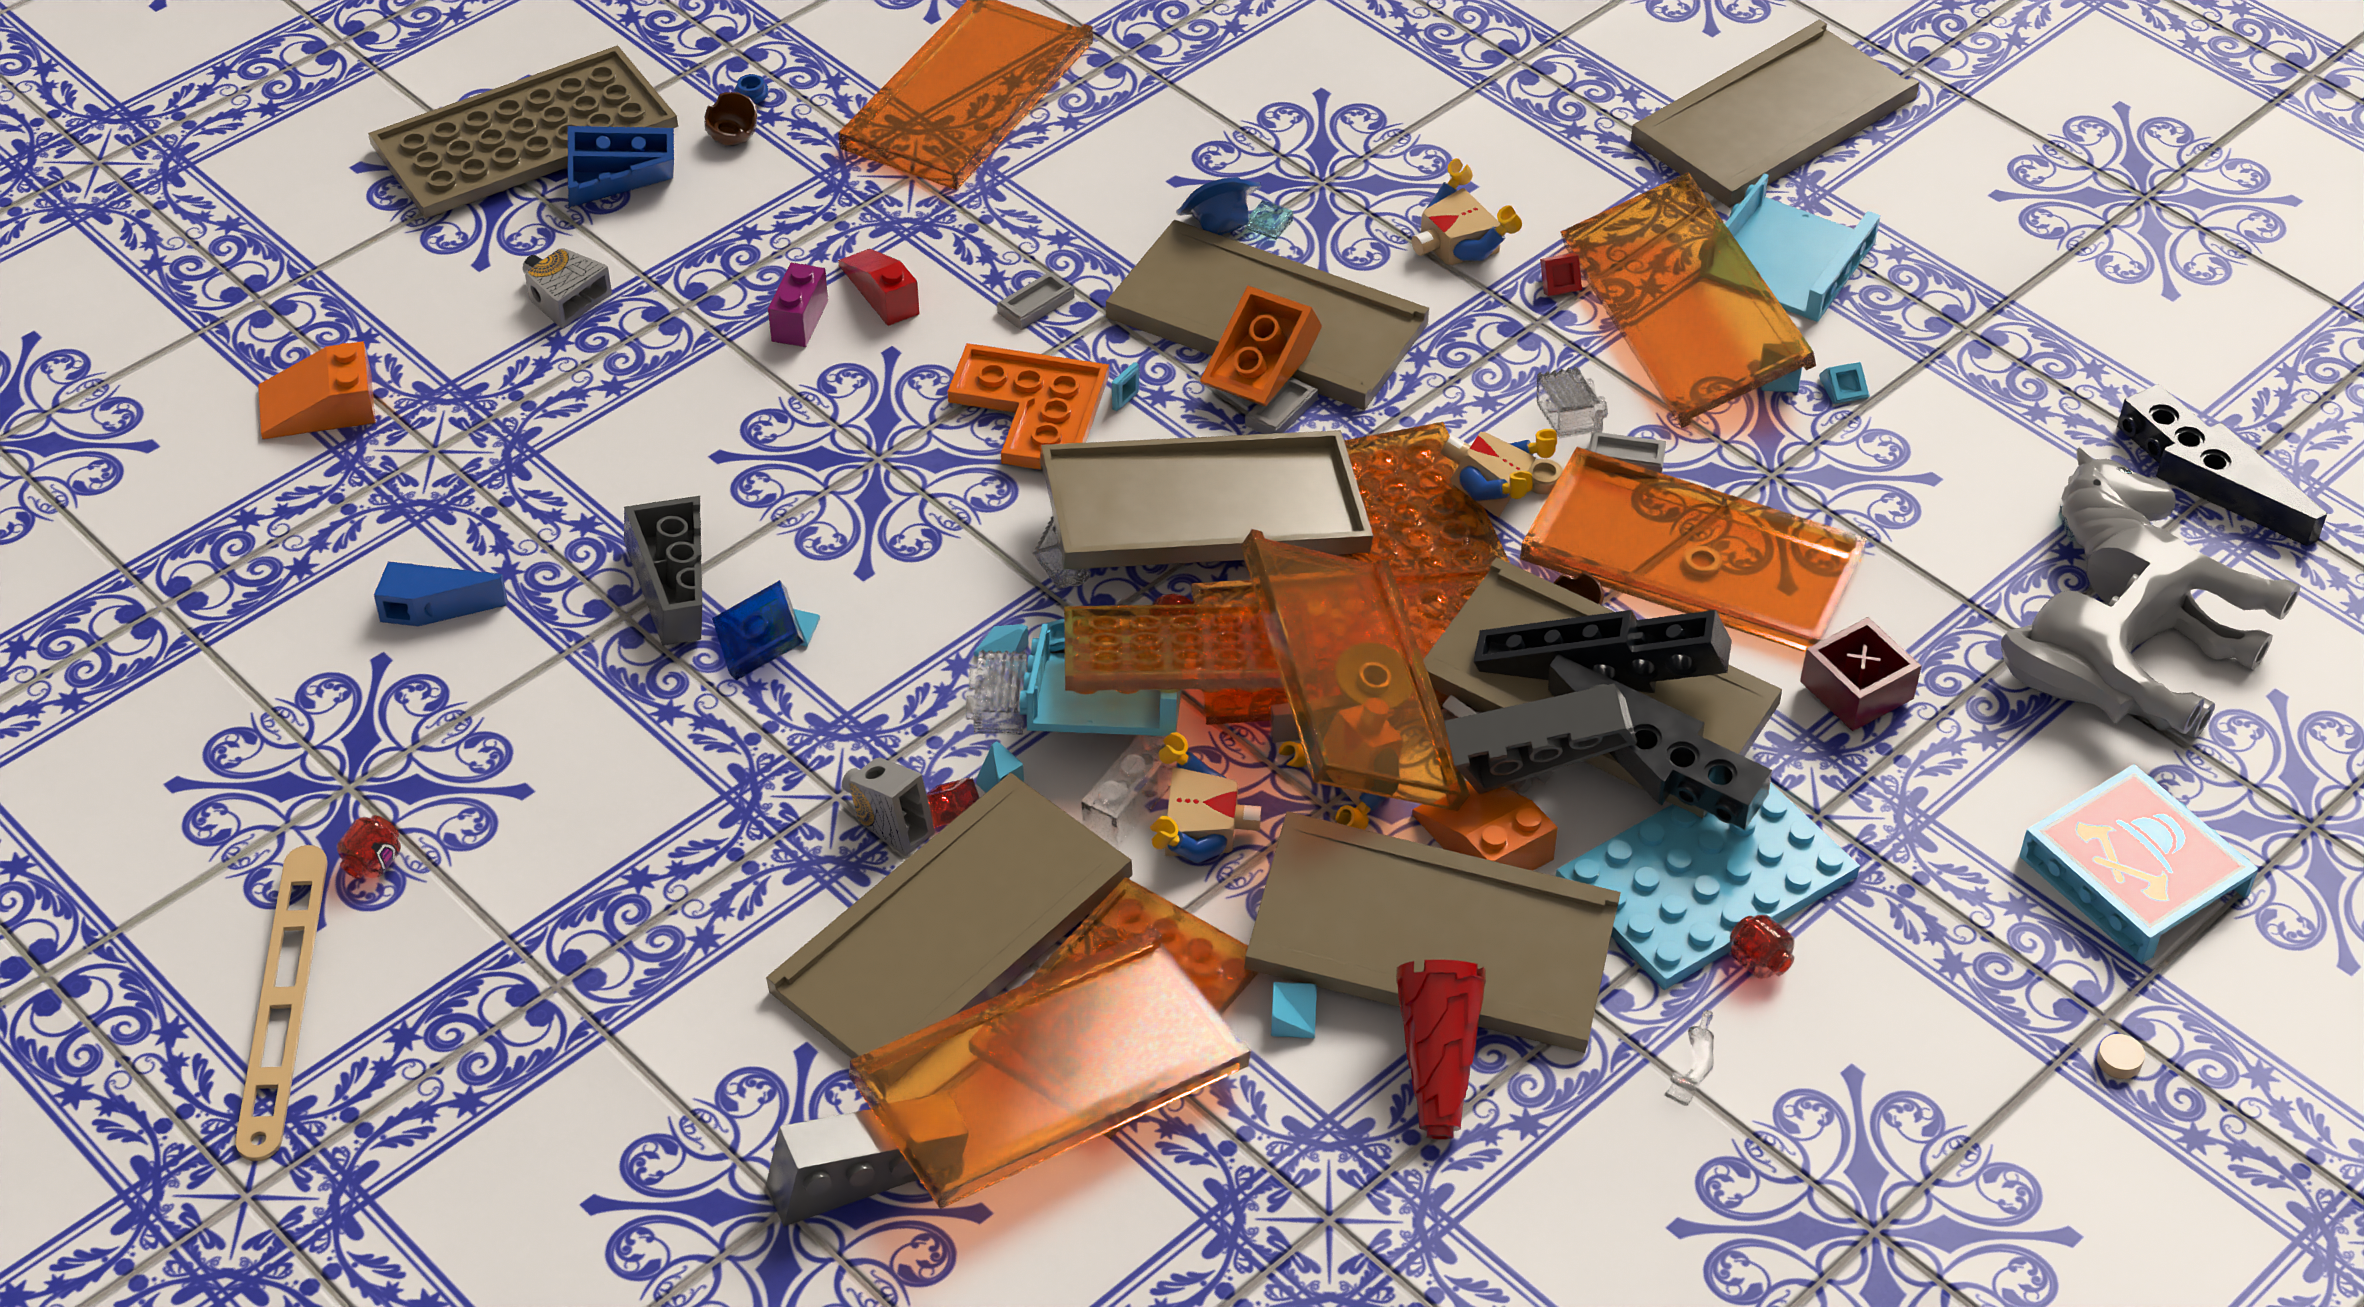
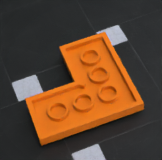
M966 343L947 391L948 402L1014 412L1015 416L1001 451V464L1041 470V445L1086 443L1109 378V364Z

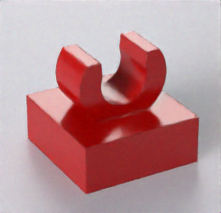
M1570 253L1540 259L1545 295L1552 296L1582 290L1578 254Z

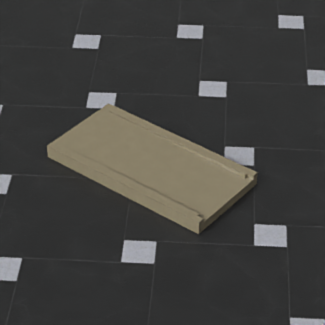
M1819 19L1636 122L1632 126L1631 142L1730 208L1744 200L1748 187L1751 184L1755 185L1764 173L1769 175L1768 186L1917 98L1919 81L1913 77L1906 80L1826 29L1827 23Z
M1177 220L1172 221L1106 300V318L1211 356L1247 285L1310 306L1318 317L1322 328L1307 358L1291 377L1318 389V394L1364 411L1424 331L1429 320V307Z
M1341 430L1041 445L1040 465L1041 470L1044 471L1061 548L1063 570L1370 553L1373 533Z
M1496 557L1490 565L1488 574L1425 658L1421 657L1415 665V680L1447 696L1452 695L1462 703L1480 712L1554 697L1548 690L1549 680L1479 672L1473 662L1479 631L1611 613L1614 611ZM1728 664L1727 673L1656 682L1655 693H1640L1704 722L1703 738L1745 757L1779 706L1782 689ZM1610 753L1584 760V762L1644 790ZM1671 794L1665 800L1701 818H1704L1707 814V811L1696 806L1687 805Z
M1010 772L766 977L769 993L890 1089L1133 875L1132 860Z
M1286 811L1246 952L1244 969L1301 983L1316 984L1317 987L1400 1007L1396 970L1401 964L1414 961V972H1422L1424 960L1445 959L1478 964V969L1484 967L1486 970L1484 999L1479 1014L1478 1027L1585 1053L1621 892Z

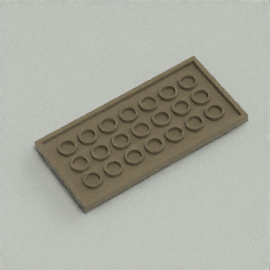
M617 45L368 133L374 150L426 219L456 207L473 203L489 195L506 191L522 183L536 180L555 171L568 168V126L678 127V120L673 110Z

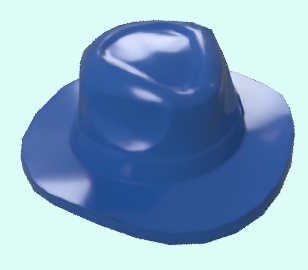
M1239 177L1211 181L1194 190L1182 206L1176 210V213L1179 216L1194 214L1198 218L1203 230L1218 235L1235 231L1249 222L1247 196L1261 187V182H1252L1240 179Z

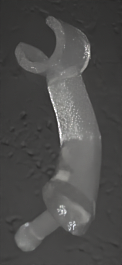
M1710 1010L1703 1012L1699 1026H1692L1688 1030L1689 1041L1695 1058L1693 1067L1685 1076L1674 1072L1670 1077L1672 1084L1664 1094V1096L1683 1106H1688L1697 1087L1714 1067V1035L1708 1030L1710 1021L1713 1019V1012Z

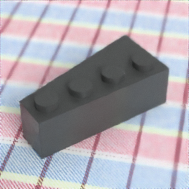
M700 496L625 506L624 543L662 646L701 640L702 552Z
M1615 684L1596 685L1583 691L1444 721L1454 766L1479 795L1637 743L1626 699Z
M950 1094L779 1126L766 1186L783 1227L960 1165L969 1134Z

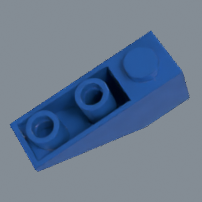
M389 561L374 593L380 622L409 626H423L503 607L508 603L502 574Z

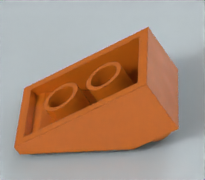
M1247 285L1200 379L1201 384L1267 406L1305 361L1322 328L1313 308Z
M364 341L326 346L258 384L262 439L376 423L372 374Z
M1466 781L1412 809V815L1445 850L1532 871L1554 860L1558 827L1532 800L1505 787L1479 795L1472 785Z

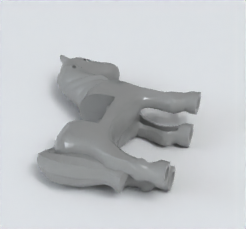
M2079 447L2076 450L2078 467L2074 474L2069 476L2068 485L2064 488L2061 497L2063 501L2062 514L2066 517L2068 527L2074 534L2077 543L2085 549V555L2088 559L2086 574L2091 587L2108 605L2076 591H2062L2052 596L2037 613L2031 625L2010 630L2002 637L2001 651L2005 664L2012 675L2026 686L2055 698L2095 704L2104 710L2115 724L2126 714L2140 715L2148 719L2158 730H2167L2172 727L2183 734L2186 733L2196 738L2209 722L2215 709V703L2193 692L2176 693L2170 691L2164 684L2155 681L2137 664L2131 655V651L2137 645L2153 636L2174 628L2196 643L2205 655L2215 660L2235 657L2242 665L2255 669L2267 653L2273 635L2260 629L2244 631L2219 624L2201 610L2195 602L2191 590H2206L2243 611L2265 610L2269 615L2282 620L2294 605L2301 585L2286 579L2273 581L2253 574L2239 572L2198 552L2168 531L2151 525L2150 521L2166 518L2171 515L2175 508L2176 498L2170 486L2162 480L2133 472L2114 460H2094Z

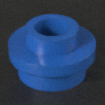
M755 74L740 77L734 89V92L750 97L755 104L766 99L769 94L768 86L764 79Z

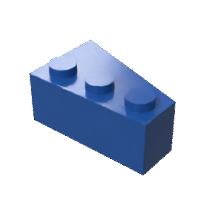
M568 126V208L673 179L674 128Z

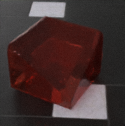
M968 777L939 784L927 793L934 827L951 823L980 798L973 778Z

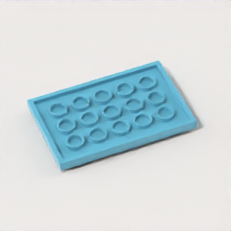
M1770 782L1769 795L1745 830L1734 824L1724 823L1709 812H1707L1704 818H1701L1690 811L1672 804L1556 869V876L1621 892L1611 937L1663 990H1666L1858 877L1860 865Z

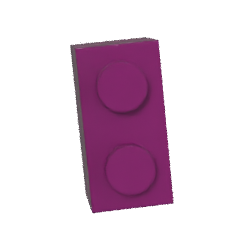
M790 263L768 307L772 342L807 347L828 303L825 268Z

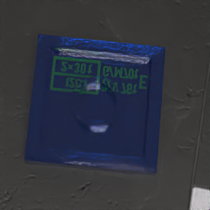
M780 580L712 618L729 674L735 680L744 677L804 643L787 588Z

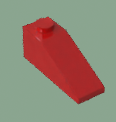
M870 248L838 260L839 267L887 326L920 314L917 280L900 260Z

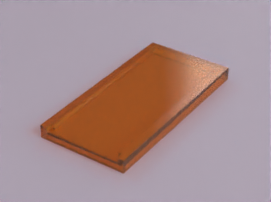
M967 0L838 132L840 149L958 190L1093 43V26L1083 24L1081 27L1073 26L998 0Z
M1689 172L1560 231L1566 250L1569 254L1576 253L1579 255L1581 273L1681 428L1692 424V418L1797 369L1804 367L1807 371L1816 366L1814 351Z
M1576 447L1522 542L1520 560L1572 577L1579 576L1585 571L1601 582L1603 587L1686 614L1716 610L1723 625L1806 652V648L1822 641L1859 561L1861 562L1867 538Z
M1251 529L1243 541L1241 549L1313 782L1458 811L1470 796L1464 776L1454 766L1444 718L1389 561L1378 559L1376 564L1366 563L1265 539L1262 531Z
M1152 928L850 1060L849 1078L940 1209L1248 1067L1251 1049L1245 1041L1239 1042L1161 942L1162 935L1156 928Z

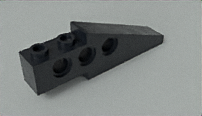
M2160 384L2124 399L2117 427L2159 463L2156 477L2305 546L2319 540L2328 513L2223 423L2212 427L2207 426Z
M1632 610L1480 630L1473 662L1479 672L1549 680L1550 664L1559 654L1638 692L1655 693L1656 682L1727 673L1732 640L1716 610L1637 620Z
M1559 654L1550 664L1548 690L1554 697L1587 690L1601 684H1615L1625 697L1637 743L1609 753L1658 804L1663 805L1671 794L1687 805L1696 806L1715 815L1724 823L1734 824L1744 830L1747 828L1769 795L1772 769L1703 738L1704 722Z

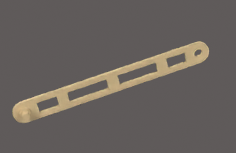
M304 845L293 849L286 856L283 864L235 1140L239 1154L250 1161H262L270 1158L279 1150L283 1139L328 865L324 851L313 845ZM312 885L308 910H288L292 886ZM304 930L295 986L275 987L284 931ZM291 1008L282 1066L261 1067L271 1009ZM278 1088L273 1116L253 1117L257 1089ZM263 1135L266 1137L262 1144H252V1140L256 1136Z

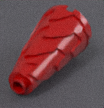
M1431 959L1424 960L1422 972H1414V961L1407 962L1397 967L1396 983L1404 1024L1406 1054L1409 1069L1411 1070L1413 1091L1417 1100L1419 1129L1427 1131L1426 1137L1429 1139L1454 1138V1131L1461 1130L1464 1098H1466L1470 1067L1475 1055L1479 1014L1484 999L1486 970L1484 967L1478 969V964Z

